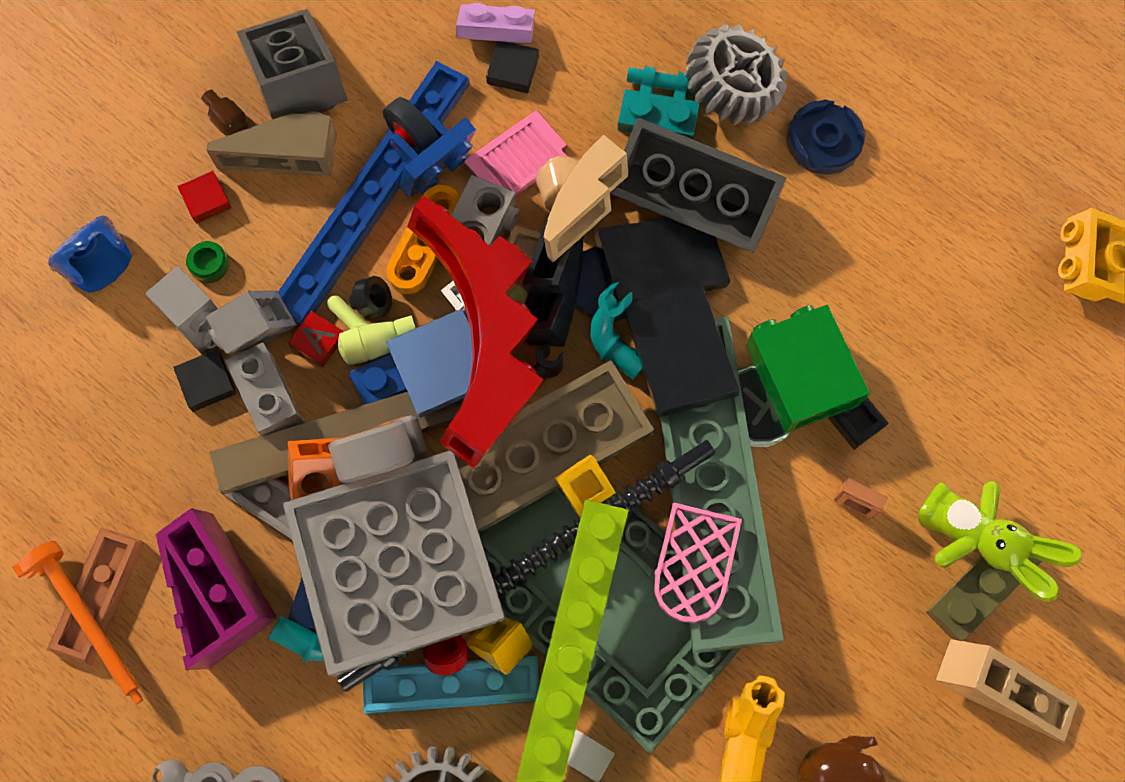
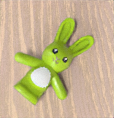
M988 481L984 484L979 508L970 500L959 497L946 484L940 482L935 486L921 506L918 520L922 527L944 534L955 540L936 553L935 562L938 566L948 567L978 548L981 556L990 566L1011 572L1019 583L1035 598L1045 602L1057 599L1059 589L1055 580L1028 559L1034 558L1060 567L1076 566L1082 560L1081 550L1077 546L1031 535L1022 525L1014 521L996 520L1000 496V486L997 482Z

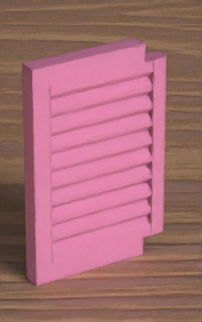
M536 110L468 157L464 165L475 177L514 191L516 197L536 183L538 171L549 159L556 156L567 157L563 152L567 149V144Z

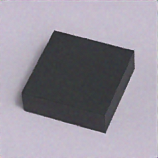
M497 41L486 75L487 84L528 93L539 59V49Z
M217 349L173 367L188 408L192 412L237 394L222 355Z

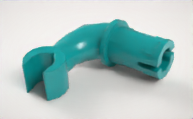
M617 282L611 284L599 296V308L591 321L590 337L595 350L600 355L599 359L601 361L605 359L607 361L611 360L617 368L634 380L643 370L638 354L620 339L621 335L619 333L616 334L613 329L615 316L620 315L631 304L632 292L622 302L617 303L613 296V291L619 283Z
M280 615L268 639L302 656L300 661L304 663L307 660L324 661L317 631L314 633Z

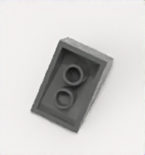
M308 9L237 31L272 120L290 113L304 114L310 111L329 110L337 104L347 101L335 59Z

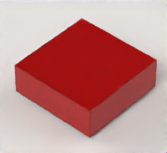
M214 170L177 186L196 224L232 208Z

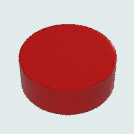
M458 635L423 647L424 662L427 669L436 675H451L460 671L468 660L467 646L464 638Z

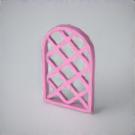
M673 503L658 568L655 570L654 589L659 606L669 617L683 623H698L709 619L719 610L728 591L727 584L742 519ZM682 512L699 515L700 517L688 522ZM676 513L684 526L671 533ZM712 519L730 524L718 530ZM706 520L713 534L700 541L693 527ZM735 528L730 548L722 535ZM687 531L695 545L682 552L674 538ZM718 539L726 552L712 559L704 546ZM669 542L677 555L664 562ZM699 549L707 563L693 570L686 556ZM729 557L725 576L723 577L716 564ZM681 560L688 574L674 581L667 567ZM711 568L719 581L705 589L697 575ZM662 571L670 585L659 590V579ZM692 579L700 593L686 600L678 586ZM722 587L720 597L715 605L709 594ZM674 590L681 604L670 610L663 602L661 596ZM704 597L711 610L703 615L696 616L690 605ZM685 608L690 617L681 616L677 613Z

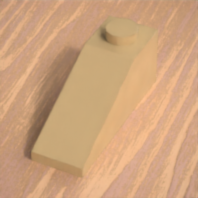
M951 639L936 678L938 682L965 698L1061 742L1066 740L1078 701L988 645Z

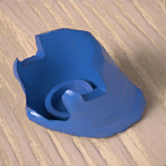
M99 216L93 221L86 223L85 226L72 234L61 246H58V249L50 256L48 265L52 271L59 273V275L68 279L81 290L91 293L102 290L116 281L127 269L132 255L124 239L113 226V222L106 216Z

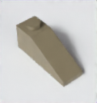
M314 111L304 114L290 113L212 141L207 144V152L217 169L331 176L337 134L330 116Z

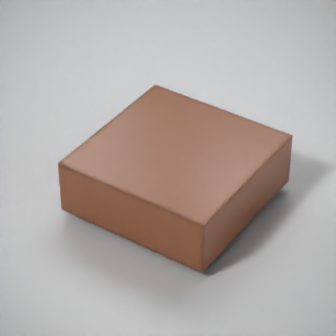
M850 478L839 487L834 498L836 503L869 519L875 517L883 510L888 499L887 496Z

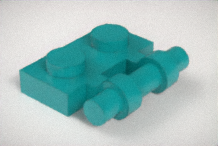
M644 66V69L629 67L627 82L640 84L641 88L640 92L624 90L617 130L632 132L637 118H641L693 139L700 102L695 103V101L685 99L686 92L697 94V92L687 90L690 80L684 76L685 72L678 71V75L656 72L655 67ZM658 87L675 90L674 97L651 94L652 88Z

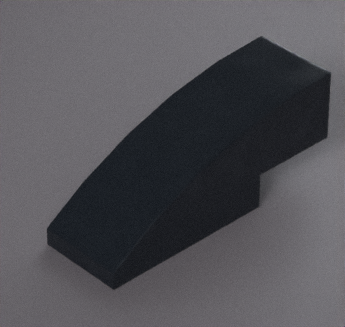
M546 219L531 258L533 261L522 282L523 287L528 292L524 305L530 310L532 315L538 318L526 342L529 345L542 346L550 343V346L564 347L577 301L584 235L557 260L552 262L547 256L544 242V233L548 221Z

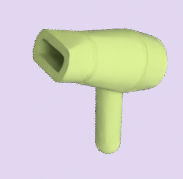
M331 296L327 300V307L349 328V330L340 333L338 338L339 352L348 365L366 363L389 354L390 351L386 341L416 329L412 315L394 320V322L368 324L339 296Z

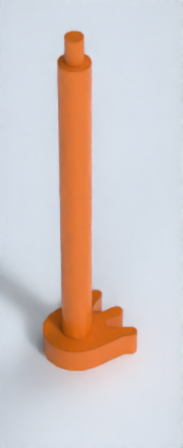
M49 541L36 547L17 564L12 566L19 578L26 575L28 579L37 573L40 577L45 574L48 576L125 696H130L135 705H138L143 701L142 696L138 692L139 685L58 563L64 555L62 549L56 541Z

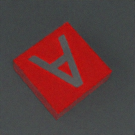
M311 311L287 343L292 349L323 368L338 348L339 334L344 331Z

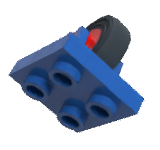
M402 97L392 101L383 110L384 119L393 133L389 143L406 164L399 188L408 198H411L417 192L423 196L429 188L439 182L437 177L446 168L452 172L468 158L466 153L473 147L471 140L476 129L466 117L448 130L429 109H425L421 113L412 103Z

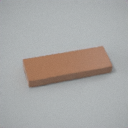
M100 527L74 588L104 634H106L144 542ZM66 605L47 650L92 665L97 652Z

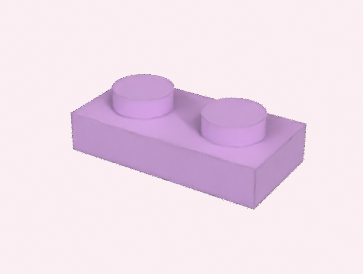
M482 3L461 4L456 23V38L531 44L535 23V10L524 9L520 6L493 7Z

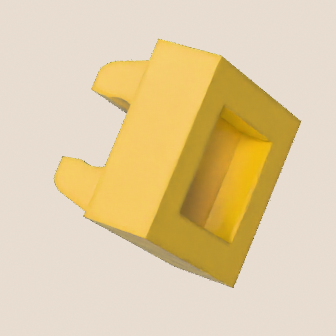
M592 455L585 457L554 478L578 516L582 515L585 499L601 503L616 493Z

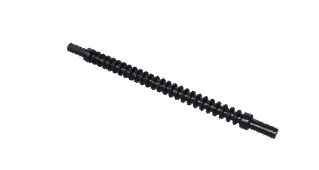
M705 440L672 462L665 460L656 466L657 472L654 474L650 471L647 472V478L643 481L637 478L636 486L626 485L625 493L616 492V498L612 501L607 498L605 504L629 510L628 515H631V508L633 506L642 508L643 500L652 501V495L656 492L662 495V488L665 486L669 489L673 488L681 482L680 477L715 455L716 452L710 442ZM575 518L573 520L574 525L570 528L564 525V532L561 534L553 532V539L550 541L543 539L541 547L537 548L533 545L530 554L527 555L525 552H522L521 560L511 559L510 567L500 566L501 572L495 575L491 572L497 594L505 596L506 588L516 589V582L519 580L524 583L527 582L526 576L532 573L536 576L539 567L548 568V561L558 562L559 554L569 555L568 549L574 546L580 521ZM406 652L345 672L337 677L338 682L343 690L347 692L383 668L387 671L391 670L400 663V657L403 656L407 659L410 657V653Z

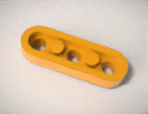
M447 185L433 186L423 195L435 204L447 206L450 215H452L460 199L457 191ZM408 227L387 265V276L391 286L402 294H414L423 289L438 261L431 248L419 245L421 239ZM411 271L415 273L414 278L411 280L402 279L403 274Z

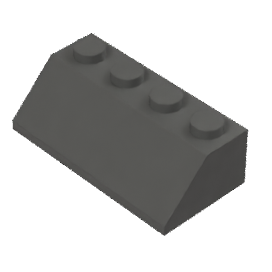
M637 118L624 149L627 153L628 177L615 187L610 194L754 253L783 190L786 177Z

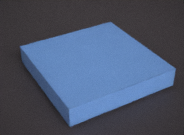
M462 309L386 341L419 418L464 399L468 390L473 357L471 328Z

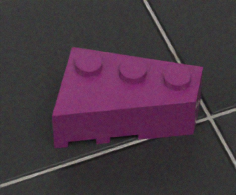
M190 508L156 533L167 588L172 589L177 614L174 615L176 629H181L186 655L183 656L185 670L209 669L278 619L213 513Z

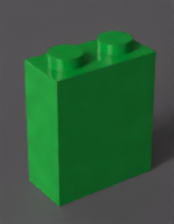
M828 304L814 309L813 305L802 307L790 315L791 318L779 323L775 319L764 321L753 328V332L750 334L746 344L749 355L785 434L860 406L870 394Z

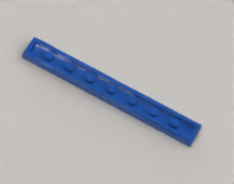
M436 61L409 102L421 113L425 109H429L443 124L470 85L469 77ZM390 129L278 291L298 326L302 324L311 311L317 312L400 189L399 185L406 164L389 143L391 141L390 137L393 136Z

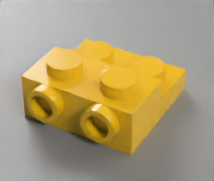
M1089 208L1068 218L1060 232L1062 241L1066 242V255L1058 268L1059 276L1064 279V291L1093 302L1109 298L1125 304V220L1094 208Z

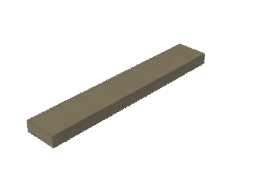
M408 392L210 451L209 453L220 491L224 495L288 475V441L342 438L370 430L387 421L411 414L418 417L423 433L449 425L461 408L462 403L459 400L419 418Z

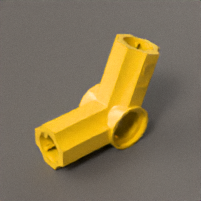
M759 675L755 681L746 683L739 699H731L725 722L724 737L727 739L722 759L719 782H761L766 749L771 747L777 718L784 707L785 692L776 685L775 679Z

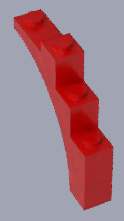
M423 196L414 205L407 227L431 248L450 273L464 302L471 328L473 359L468 390L461 408L447 427L440 443L475 469L543 382V379L536 374V371L530 364L517 360L512 356L527 339L538 320L523 303L514 301L509 297L522 282L533 260L527 257L520 247L509 243L501 236L491 246L488 245L476 231L466 228L454 219L446 208L435 204L426 196Z

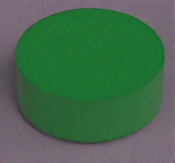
M204 241L194 245L189 250L186 257V265L198 281L213 283L223 278L227 273L229 258L219 244Z

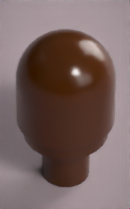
M212 89L202 95L201 100L209 108L208 116L210 121L222 134L229 136L247 129V116L233 100L227 97L220 98Z

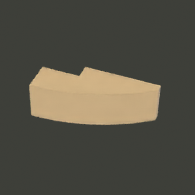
M605 135L582 156L558 192L544 233L547 256L552 262L557 260L611 211L610 192L628 177L627 153Z

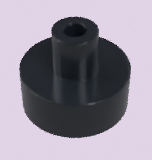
M371 276L358 280L355 283L349 303L360 315L371 319L385 315L390 311L392 295L389 286L382 278Z

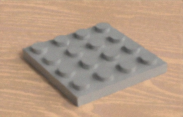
M451 451L421 459L379 475L345 483L283 503L328 676L333 677L505 620L456 458Z

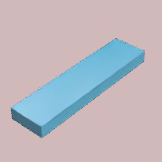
M523 657L507 675L495 669L485 660L467 661L460 671L451 675H436L430 672L425 664L395 666L389 671L383 668L363 681L364 714L536 702L539 690L538 657Z

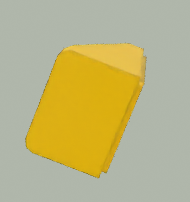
M505 617L504 621L479 628L467 640L466 645L495 669L507 675L532 649L533 642L520 622Z

